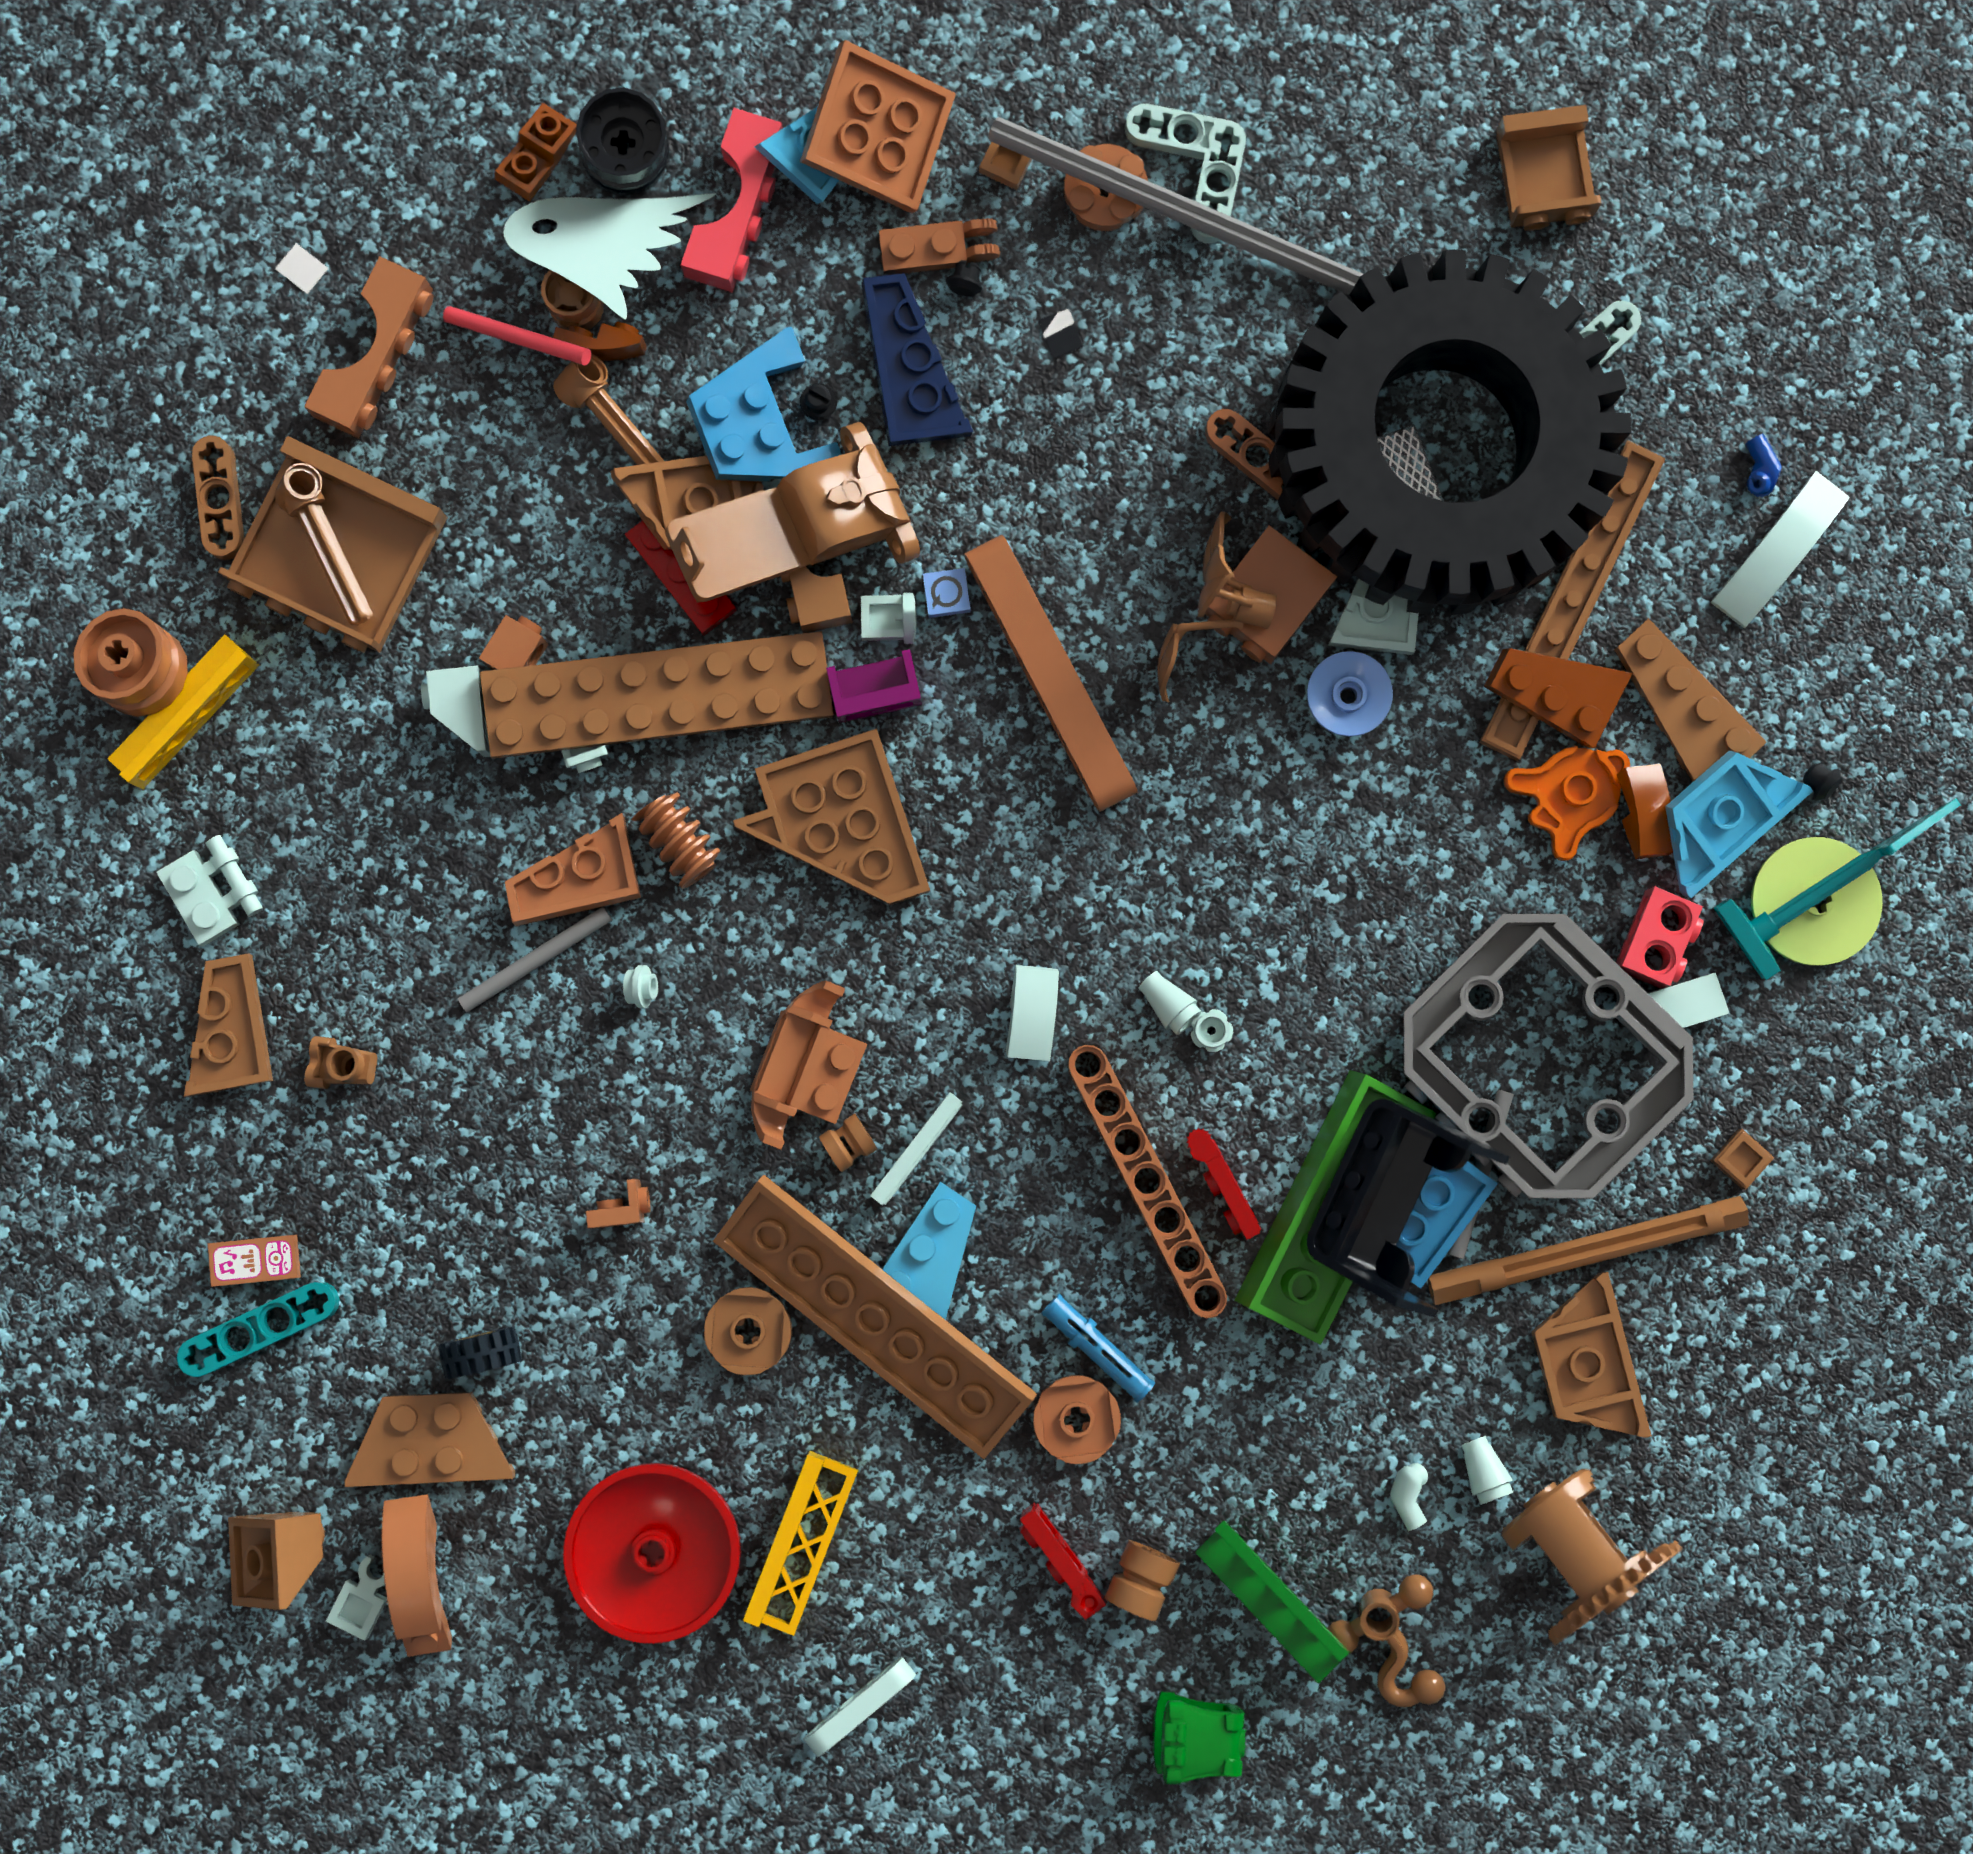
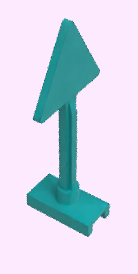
M1954 798L1879 843L1871 851L1855 857L1769 914L1763 912L1750 921L1732 898H1727L1713 907V909L1760 978L1767 980L1781 971L1765 943L1780 933L1779 928L1869 871L1883 856L1895 853L1961 806L1957 798Z

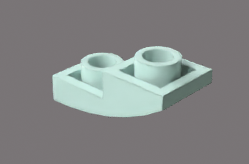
M1015 965L1010 999L1011 1018L1006 1045L1007 1057L1050 1061L1057 1007L1058 969Z
M1716 972L1649 993L1683 1028L1729 1014Z

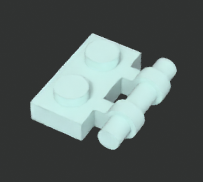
M221 835L215 836L205 843L213 856L209 861L204 863L199 853L192 850L156 872L200 946L207 945L240 925L232 911L239 905L243 907L248 917L263 910L256 897L258 894L257 888L252 880H246L237 864L239 861L237 854L232 847L228 848ZM221 872L232 888L224 896L213 879L214 876Z

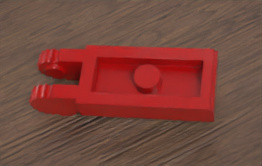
M1204 1128L1194 1129L1192 1133H1189V1137H1186L1188 1139L1186 1143H1188V1147L1191 1149L1190 1153L1193 1159L1206 1163L1209 1171L1203 1173V1176L1214 1197L1222 1193L1230 1209L1223 1212L1233 1233L1237 1235L1243 1232L1246 1240L1258 1235L1262 1228L1215 1140L1211 1139V1135Z

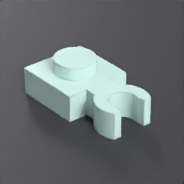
M372 1555L364 1558L359 1565V1584L350 1579L345 1581L326 1622L364 1641L369 1638L387 1602V1597L377 1593L378 1589L385 1585L384 1573L382 1577L377 1578L370 1572V1566L375 1558Z

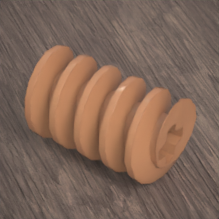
M676 792L657 798L636 813L631 820H643L639 827V831L643 835L654 833L649 841L650 846L653 849L664 847L659 855L663 863L675 860L669 872L672 876L685 874L679 883V886L685 889L704 878L717 866L714 860L721 850L718 847L707 851L703 848L711 837L708 833L695 837L694 832L701 823L699 820L688 823L684 822V818L691 809L688 806L679 809L674 808L675 803L680 798V794Z

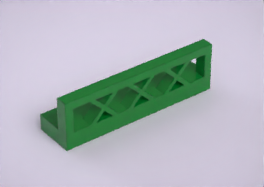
M1223 1521L1214 1529L1216 1532L1195 1553L1319 1684L1350 1651L1226 1521Z

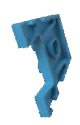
M792 326L783 329L689 395L686 401L716 480L770 482L771 479H782L792 471L808 464L842 455L837 442L796 453L767 379L768 376L800 368L805 362Z

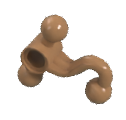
M1417 1574L1406 1576L1399 1586V1592L1394 1595L1384 1589L1367 1591L1359 1602V1617L1351 1622L1338 1620L1328 1627L1350 1653L1357 1648L1360 1637L1364 1634L1375 1641H1387L1391 1648V1653L1378 1673L1377 1686L1381 1695L1390 1704L1397 1707H1410L1418 1703L1431 1705L1437 1703L1445 1693L1443 1677L1436 1671L1429 1669L1418 1671L1411 1681L1410 1688L1400 1689L1395 1685V1678L1408 1658V1644L1399 1629V1613L1408 1607L1417 1610L1425 1608L1433 1598L1431 1582L1426 1577ZM1375 1608H1384L1391 1613L1386 1620L1381 1622L1371 1620L1367 1616Z

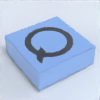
M965 568L923 574L929 618L971 612Z

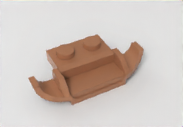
M821 981L798 995L784 1011L781 1010L750 1088V1091H752L751 1111L753 1122L761 1142L782 1150L785 1142L783 1140V1133L789 1115L795 1117L797 1109L831 1123H837L867 1047V1044L830 1029L833 1020L828 1019L829 1014L837 999L843 996L845 988L829 981Z

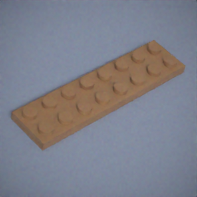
M822 631L480 671L491 759L832 718L833 707L826 670L827 663Z
M765 1175L756 1182L713 1240L715 1244L983 1459L986 1458L1037 1395L1036 1392Z

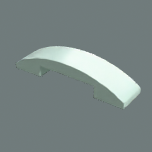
M1817 471L1814 472L1789 503L1788 508L1741 567L1734 572L1711 603L1742 628H1746L1811 550L1845 505L1849 496Z

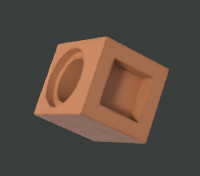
M505 615L479 659L492 670L536 665L547 648L548 643L540 635L543 629L524 616H520L518 621Z

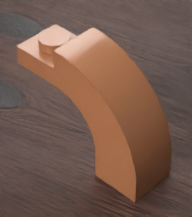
M428 1494L384 1501L382 1556L387 1601L396 1639L403 1640L408 1657L449 1651L452 1646V1635L438 1589L435 1561L437 1523Z

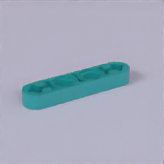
M326 1282L310 1283L188 1339L178 1350V1366L188 1376L199 1377L211 1374L329 1319L339 1307L340 1299L338 1292L334 1286ZM313 1290L318 1295L326 1294L328 1301L323 1304L324 1312L321 1313L318 1308L301 1313V1316L305 1319V1322L301 1324L299 1311L291 1300L296 1298V1305L299 1306L313 1299ZM276 1307L286 1310L290 1318L287 1329L280 1333L271 1330L267 1323L269 1312ZM235 1326L244 1327L250 1335L249 1344L242 1351L234 1350L228 1344V1333ZM216 1335L217 1343L212 1339V1336ZM195 1345L198 1350L218 1345L226 1359L221 1360V1352L215 1353L203 1360L205 1367L202 1368L199 1363L191 1364L189 1357L195 1354L193 1348Z

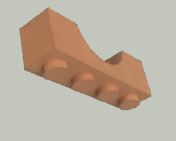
M379 256L361 292V295L373 309L376 317L377 330L374 343L368 353L357 363L342 369L322 370L304 406L313 418L358 439L363 429L368 430L372 426L378 410L375 405L382 391L387 392L391 388L396 376V369L394 367L400 355H405L410 350L415 337L413 329L419 317H425L433 302V294L431 293L433 289L424 276Z

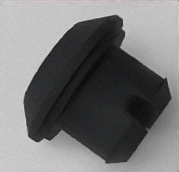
M961 260L955 264L954 274L947 277L945 282L952 292L961 296L971 297L982 291V286L978 282L981 270L974 262H971L970 267L966 268L967 260Z
M818 383L806 387L800 397V408L803 414L815 421L831 417L837 407L836 394L833 389L825 384Z
M1821 763L1813 764L1805 773L1803 783L1810 786L1815 792L1813 796L1815 801L1826 800L1839 786L1841 772L1839 769L1829 771Z

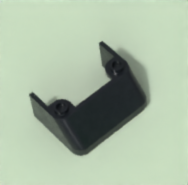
M1377 1099L1370 1103L1364 1111L1307 1236L1308 1252L1318 1262L1393 1306L1435 1318L1439 1309L1407 1292L1414 1276L1415 1265L1410 1253L1396 1245L1432 1167L1447 1173L1456 1172L1466 1164L1471 1152L1507 1165L1510 1156L1455 1128L1388 1099Z

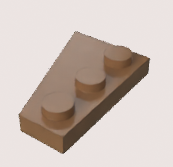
M242 954L205 961L197 1011L199 1020L195 1042H192L190 1055L192 1063L189 1081H186L184 1097L273 1081L253 956L251 954Z

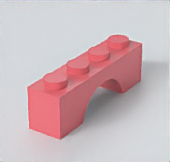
M733 108L720 147L724 161L736 171L741 179V192L735 206L723 218L713 223L693 226L681 262L685 278L732 293L736 281L742 282L749 266V257L745 256L749 242H756L759 237L763 218L758 217L763 202H770L776 179L772 178L775 166L755 146L783 129L782 122Z

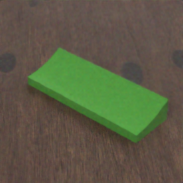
M1351 1070L1234 1300L1320 1345L1352 1281L1312 1258L1307 1249V1236L1364 1111L1373 1101L1388 1099L1432 1119L1436 1115V1112L1367 1074Z

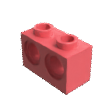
M1656 886L1645 890L1616 963L1628 975L1660 989L1671 986L1672 981L1677 983L1687 965V959L1683 958L1688 942L1694 943L1701 932L1704 920L1700 919L1699 915L1703 906ZM1664 909H1671L1677 914L1679 925L1675 931H1670L1663 926L1661 914ZM1648 948H1654L1662 955L1663 963L1658 971L1650 969L1645 962V953Z

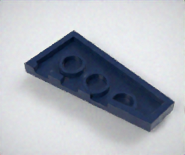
M905 273L863 278L861 286L888 446L971 436L973 429L968 418L965 419L958 403L959 397L953 384L949 382L941 364L942 358L936 344L933 345L925 327L926 321Z

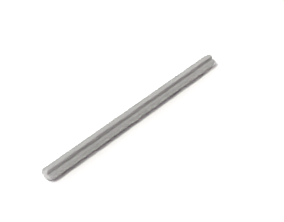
M997 117L994 120L989 131L988 139L991 142L1347 295L1351 293L1359 277L1363 275V273L1001 117Z

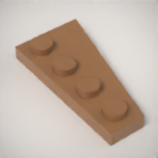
M1649 618L1615 649L1626 671L1633 673L1631 680L1641 697H1644L1655 715L1653 717L1661 732H1664L1676 752L1675 757L1682 769L1687 771L1692 782L1729 750L1751 758L1767 743Z

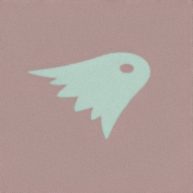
M716 193L648 199L549 198L530 203L515 211L505 223L503 234L508 246L517 254L582 287L626 320L627 308L619 285L638 288L637 281L627 270H660V263L645 249L674 245L679 243L681 239L659 227L671 226L686 221L687 218L671 214L698 205L712 198ZM542 219H551L557 223V228L547 234L534 232L532 226L535 222Z

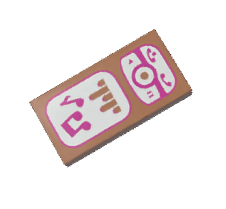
M297 1235L208 1243L211 1287L301 1278Z

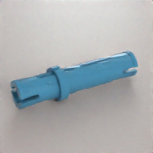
M1058 1294L1041 1312L1044 1317L1046 1316L1069 1338L1067 1343L1073 1349L1076 1347L1080 1348L1120 1387L1130 1394L1135 1402L1138 1403L1152 1389L1155 1381L1145 1375L1122 1351L1095 1328L1097 1323L1091 1317L1089 1319L1083 1317L1061 1294ZM1068 1319H1070L1084 1334H1086L1095 1343V1345L1093 1346L1080 1332H1078L1068 1322ZM1103 1350L1128 1373V1377L1109 1361L1101 1351Z

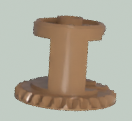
M1584 1468L1568 1477L1559 1485L1553 1482L1523 1505L1526 1510L1502 1529V1537L1513 1551L1534 1538L1579 1597L1561 1612L1564 1619L1549 1630V1639L1554 1646L1558 1645L1600 1612L1604 1611L1606 1615H1609L1639 1592L1636 1588L1637 1584L1683 1550L1678 1542L1674 1541L1671 1544H1661L1649 1554L1646 1550H1643L1628 1560L1582 1501L1596 1489V1486L1593 1484L1595 1481L1592 1477L1593 1473L1589 1469Z

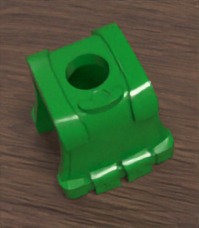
M1160 1691L1153 1714L1152 1751L1156 1772L1163 1775L1164 1783L1181 1785L1182 1782L1204 1777L1241 1776L1243 1765L1241 1758H1244L1245 1730L1242 1729L1244 1727V1711L1232 1703L1204 1702L1175 1694V1692Z

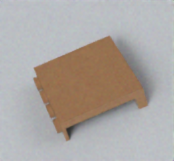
M287 436L280 449V452L286 458L229 570L220 567L218 573L230 581L227 586L228 589L243 597L251 599L253 593L268 599L265 604L266 607L283 616L289 617L291 611L306 617L303 622L305 626L323 635H327L329 629L343 635L341 642L356 651L365 653L368 647L380 653L448 517L439 507ZM305 463L311 465L321 475V492L326 500L321 507L372 611V617L362 624H349L299 518L290 517L289 513L283 511L276 502L275 490L286 470L294 464ZM296 483L290 484L294 492L300 495H307V491L301 485Z

